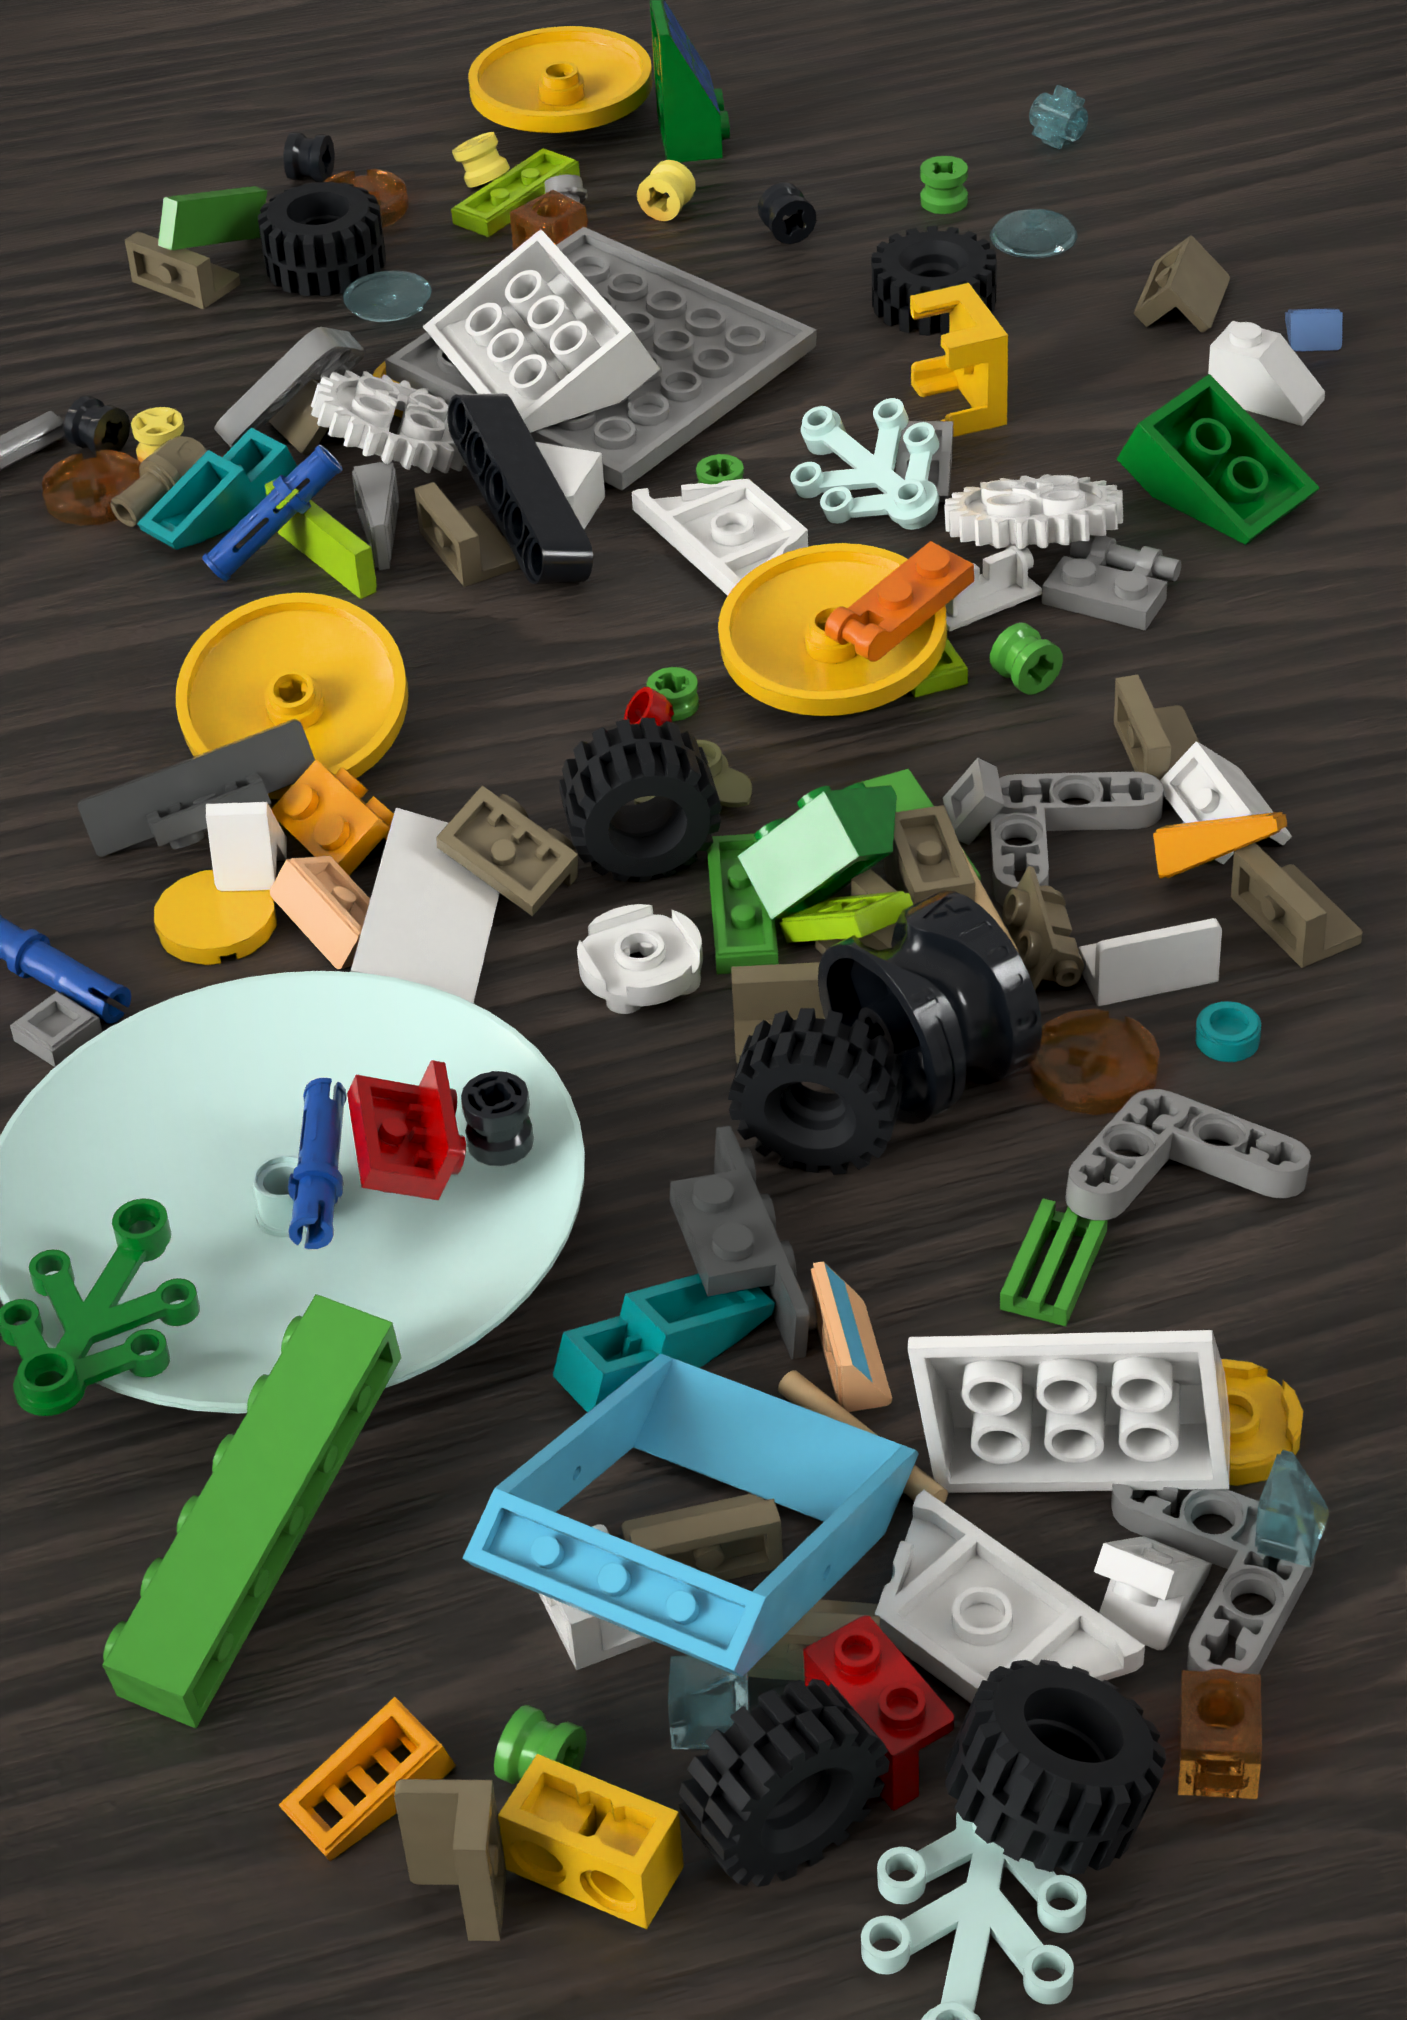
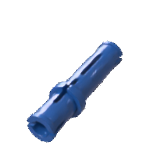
M319 444L315 451L302 461L287 477L280 475L273 482L275 488L253 510L243 517L209 553L207 552L203 555L202 558L207 566L219 578L227 582L231 575L264 546L297 512L304 514L311 508L309 501L336 474L343 471L340 463L326 448ZM308 478L310 480L281 509L276 507L304 479ZM265 517L269 519L240 548L236 547V545Z
M0 915V958L6 961L7 968L11 972L22 978L34 977L39 982L51 987L96 1014L106 1023L117 1022L124 1016L125 1013L108 1004L107 999L112 998L129 1008L131 992L127 987L115 983L69 957L57 948L52 947L49 938L37 930L28 929L24 931Z
M317 1078L311 1080L305 1086L297 1167L294 1168V1173L290 1174L288 1182L289 1195L293 1199L292 1218L288 1230L289 1238L294 1244L299 1245L302 1241L303 1226H305L307 1232L304 1248L319 1249L327 1246L332 1241L334 1236V1207L338 1202V1197L341 1198L343 1193V1176L338 1170L344 1105L347 1094L344 1086L337 1082L334 1086L333 1100L330 1099L331 1078Z

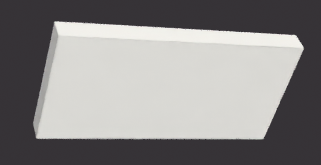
M396 808L350 972L395 977L416 982L474 1003L499 892L437 848L436 837L446 827L448 822Z

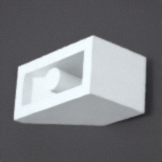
M1232 321L1210 345L1208 374L1244 410L1303 426L1324 401V389L1281 333L1262 329L1257 324L1251 322Z

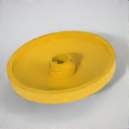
M583 26L548 27L505 38L480 53L471 64L468 74L470 98L478 112L487 119L502 126L537 133L574 132L616 121L642 105L649 96L653 83L651 59L639 43L613 31Z
M833 543L799 548L781 554L759 565L743 577L731 590L721 608L718 622L721 656L729 675L735 683L753 698L766 705L791 713L812 716L854 714L883 706L902 697L929 676L941 659L946 645V607L941 608L881 659L871 662L857 654L853 644L841 645L827 637L825 634L826 621L836 608L841 606L850 607L908 559L886 549L862 544Z
M287 593L264 597L240 606L224 615L212 624L192 646L181 667L176 687L178 720L185 741L194 757L287 721L297 719L303 726L315 760H318L334 775L343 767L355 778L360 777L372 768L392 746L401 730L408 706V682L403 659L397 644L386 628L371 614L350 602L315 593ZM292 785L268 793L269 798L281 799Z

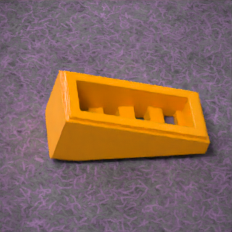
M1273 812L1166 825L1156 829L1153 837L1159 878L1173 877L1279 833L1281 829L1287 827L1286 814Z
M394 1697L290 1793L279 1806L329 1861H332L397 1814L394 1796L398 1780H442L456 1767V1764L443 1745ZM403 1744L411 1754L400 1763L391 1752ZM375 1763H378L389 1774L379 1784L365 1772ZM351 1780L366 1795L356 1806L339 1790ZM325 1799L343 1817L332 1828L313 1809Z

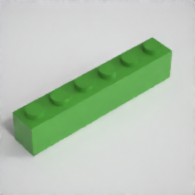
M315 1294L303 1317L296 1316L289 1323L283 1336L280 1357L270 1374L261 1375L255 1382L248 1398L247 1414L235 1435L228 1434L218 1446L212 1464L213 1473L200 1496L193 1495L184 1505L177 1523V1536L164 1558H156L147 1569L141 1585V1598L127 1622H119L108 1637L104 1648V1663L102 1665L118 1697L195 1729L198 1727L402 1358L393 1322Z

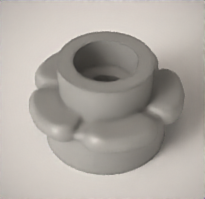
M558 175L544 182L545 194L541 196V201L545 205H551L554 213L567 214L578 211L581 208L580 203L587 200L588 194L587 190L583 188L580 176Z

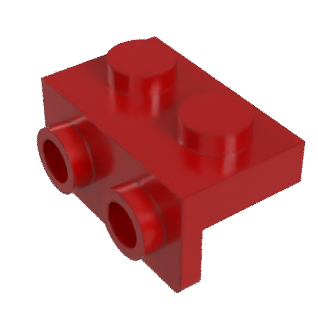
M431 1060L419 1086L355 1075L347 1092L361 1188L439 1201L450 1176L458 1175L461 1171L466 1155V1140L463 1135L458 1133L455 1117L457 1092L455 1089L450 1088L446 1063Z
M864 1615L803 1649L805 1686L807 1687L812 1679L823 1680L828 1687L832 1684L885 1744L888 1752L884 1755L888 1758L890 1764L889 1772L879 1776L885 1783L880 1796L895 1811L919 1797V1750L953 1731L954 1714L870 1616Z

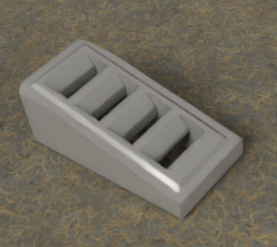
M377 462L355 466L354 471H352L356 508L367 543L372 547L375 567H378L379 570L390 569L399 508V494L394 463L385 464Z

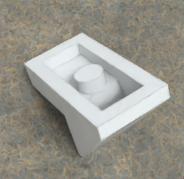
M268 803L206 804L208 837L214 883L217 890L222 892L270 890L276 879L277 861H286L287 837Z
M1145 1536L1103 1543L1094 1572L1110 1578V1582L1099 1613L1142 1644L1156 1650H1164L1171 1643L1205 1583L1212 1563Z

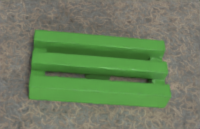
M1043 1198L1000 1292V1310L1066 1327L1106 1235L1108 1220L1082 1218L1072 1212L1069 1207H1067L1065 1213L1055 1211L1056 1201ZM1051 1229L1056 1230V1235L1027 1299L1022 1298L1021 1296ZM1073 1235L1083 1237L1054 1306L1044 1303Z

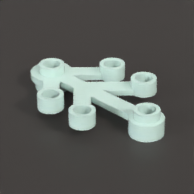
M889 398L881 401L874 408L873 417L879 428L874 455L847 434L837 412L826 406L810 409L804 415L800 429L808 450L816 455H826L834 452L854 469L822 472L820 466L815 462H805L798 465L792 471L790 479L800 497L813 498L820 493H824L821 497L820 505L827 520L836 524L846 522L851 518L889 515L901 527L914 530L922 528L934 520L938 512L939 494L935 485L928 481L932 455L939 448V440L931 424L926 422L916 423L910 426L904 433L903 439L910 454L904 480L894 472L901 432L909 422L902 401L896 398ZM878 488L884 494L853 498L849 490Z
M958 1812L956 1815V1829L924 1848L915 1851L908 1847H895L883 1853L877 1864L878 1889L881 1895L892 1903L909 1904L922 1896L926 1883L971 1860L967 1882L902 1920L884 1915L868 1921L861 1932V1955L865 1965L879 1974L896 1973L907 1965L912 1954L956 1929L941 2004L930 2009L921 2020H981L974 2011L991 1934L1023 1975L1024 1989L1033 2000L1042 2004H1056L1065 2000L1073 1987L1074 1966L1071 1957L1065 1950L1057 1946L1042 1944L1000 1891V1884L1004 1867H1007L1037 1901V1915L1041 1924L1048 1930L1056 1933H1069L1078 1929L1083 1924L1086 1917L1087 1901L1085 1888L1073 1877L1056 1875L1054 1871L1049 1872L1037 1869L1033 1862L1022 1858L1018 1862L1004 1855L1003 1848L994 1842L987 1844L975 1833L976 1825L972 1822L964 1821ZM896 1870H908L915 1876L908 1881H896L888 1875ZM1056 1898H1065L1073 1902L1075 1906L1068 1910H1057L1048 1903ZM880 1939H892L899 1946L891 1951H880L874 1948L872 1944ZM1043 1968H1052L1062 1974V1977L1055 1981H1043L1035 1975V1972Z

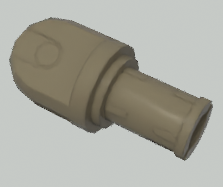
M177 436L161 445L139 465L140 478L121 494L112 498L110 506L115 516L125 525L135 526L207 452L203 444L192 437Z

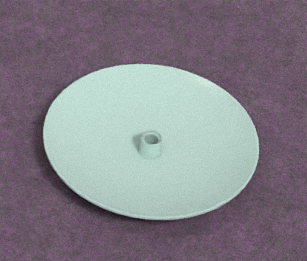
M340 971L284 972L246 977L207 986L146 1008L109 1027L80 1046L40 1081L9 1119L0 1135V1301L3 1305L16 1299H27L34 1302L38 1306L43 1323L42 1337L49 1348H56L65 1331L49 1298L35 1291L29 1272L30 1261L34 1256L46 1250L54 1249L65 1252L71 1261L75 1277L74 1284L84 1302L118 1247L112 1226V1218L116 1210L123 1204L135 1199H153L160 1202L167 1211L171 1229L170 1242L160 1257L142 1263L117 1305L156 1291L165 1281L181 1278L189 1280L195 1285L200 1312L192 1322L186 1325L170 1326L157 1319L94 1343L86 1356L124 1344L126 1339L136 1331L154 1329L160 1331L165 1336L170 1354L168 1367L156 1376L139 1377L131 1373L130 1370L96 1382L97 1384L117 1393L158 1405L204 1412L247 1413L248 1398L255 1382L261 1375L270 1374L281 1355V1344L289 1323L296 1316L303 1317L315 1294L393 1322L402 1358L385 1387L387 1388L430 1370L475 1344L505 1321L532 1294L550 1271L569 1238L579 1212L585 1175V1150L580 1121L569 1092L556 1070L542 1053L515 1028L491 1012L459 996L428 985L395 977ZM431 1060L445 1062L450 1088L455 1089L457 1092L455 1117L458 1133L463 1135L465 1140L467 1122L462 1111L461 1094L469 1080L483 1073L503 1071L517 1075L526 1083L530 1100L528 1116L532 1123L534 1136L530 1152L516 1163L505 1166H489L478 1162L470 1155L466 1141V1155L463 1167L458 1175L450 1176L439 1201L361 1188L347 1097L344 1105L338 1170L343 1176L344 1185L341 1198L338 1197V1202L334 1207V1236L332 1241L327 1246L319 1249L304 1248L307 1232L305 1226H303L302 1241L299 1245L294 1244L289 1238L288 1230L292 1218L293 1199L289 1195L288 1182L290 1174L294 1173V1168L297 1167L304 1108L303 1092L305 1086L311 1080L331 1078L329 1097L333 1100L335 1084L340 1082L346 1089L347 1094L355 1075L419 1086ZM52 1271L45 1275H52L57 1273L58 1271ZM177 1300L170 1304H179L185 1300ZM19 1321L16 1324L21 1325L27 1321ZM145 1351L140 1355H149L155 1351Z

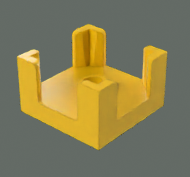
M969 283L910 296V311L914 320L949 312V333L941 335V347L944 349L945 355L917 361L911 365V385L920 397H927L957 389L961 391L972 408L947 414L945 419L941 420L953 421V437L1007 425L1008 334Z

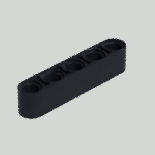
M504 393L455 394L449 402L447 411L450 435L528 581L532 584L584 582L588 580L593 567V552L589 538L508 394Z

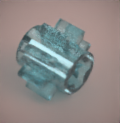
M1061 85L1056 86L1053 95L1046 92L1040 94L1034 100L1029 114L1030 123L1035 127L1032 132L1033 136L1041 138L1042 143L1057 149H1061L1064 139L1070 142L1078 140L1084 133L1088 123V112L1082 107L1085 99L1076 96L1075 91Z

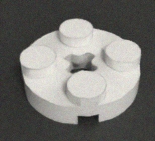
M634 904L612 909L596 917L588 925L587 938L583 942L579 940L577 946L579 974L584 985L593 994L605 999L607 1007L618 1014L634 1013L642 1006L660 1004L680 995H688L695 992L701 982L700 971L703 963L702 939L697 926L687 916L672 909V918L664 915H654L653 905ZM640 952L644 958L630 957V954Z

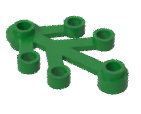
M146 1198L135 1199L123 1204L116 1210L112 1218V1226L118 1247L84 1302L74 1284L75 1277L71 1261L65 1252L54 1249L46 1250L32 1258L29 1263V1272L33 1287L38 1294L49 1298L65 1331L56 1348H49L42 1337L43 1323L38 1306L34 1302L27 1299H16L0 1308L1 1337L6 1344L17 1348L22 1359L14 1379L13 1389L17 1403L26 1412L38 1416L57 1415L74 1407L84 1396L88 1385L130 1370L131 1373L139 1377H153L162 1373L168 1367L170 1354L166 1338L160 1331L154 1329L136 1331L126 1339L124 1344L86 1356L92 1345L99 1341L157 1319L170 1326L186 1325L192 1322L200 1312L195 1285L189 1280L181 1278L165 1281L156 1291L117 1305L142 1263L160 1257L170 1242L171 1229L165 1207L160 1202ZM52 1271H58L57 1273L52 1275H45ZM177 1300H185L179 1304H170ZM19 1321H27L21 1325H13ZM145 1351H155L149 1355H140Z

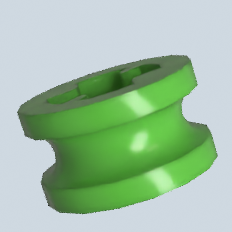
M717 454L702 459L696 467L698 483L718 484L722 481L743 479V463L737 457L731 455Z
M679 667L662 668L648 677L646 686L663 694L672 704L674 715L671 718L672 721L684 720L691 717L698 710V681L696 675L691 671Z

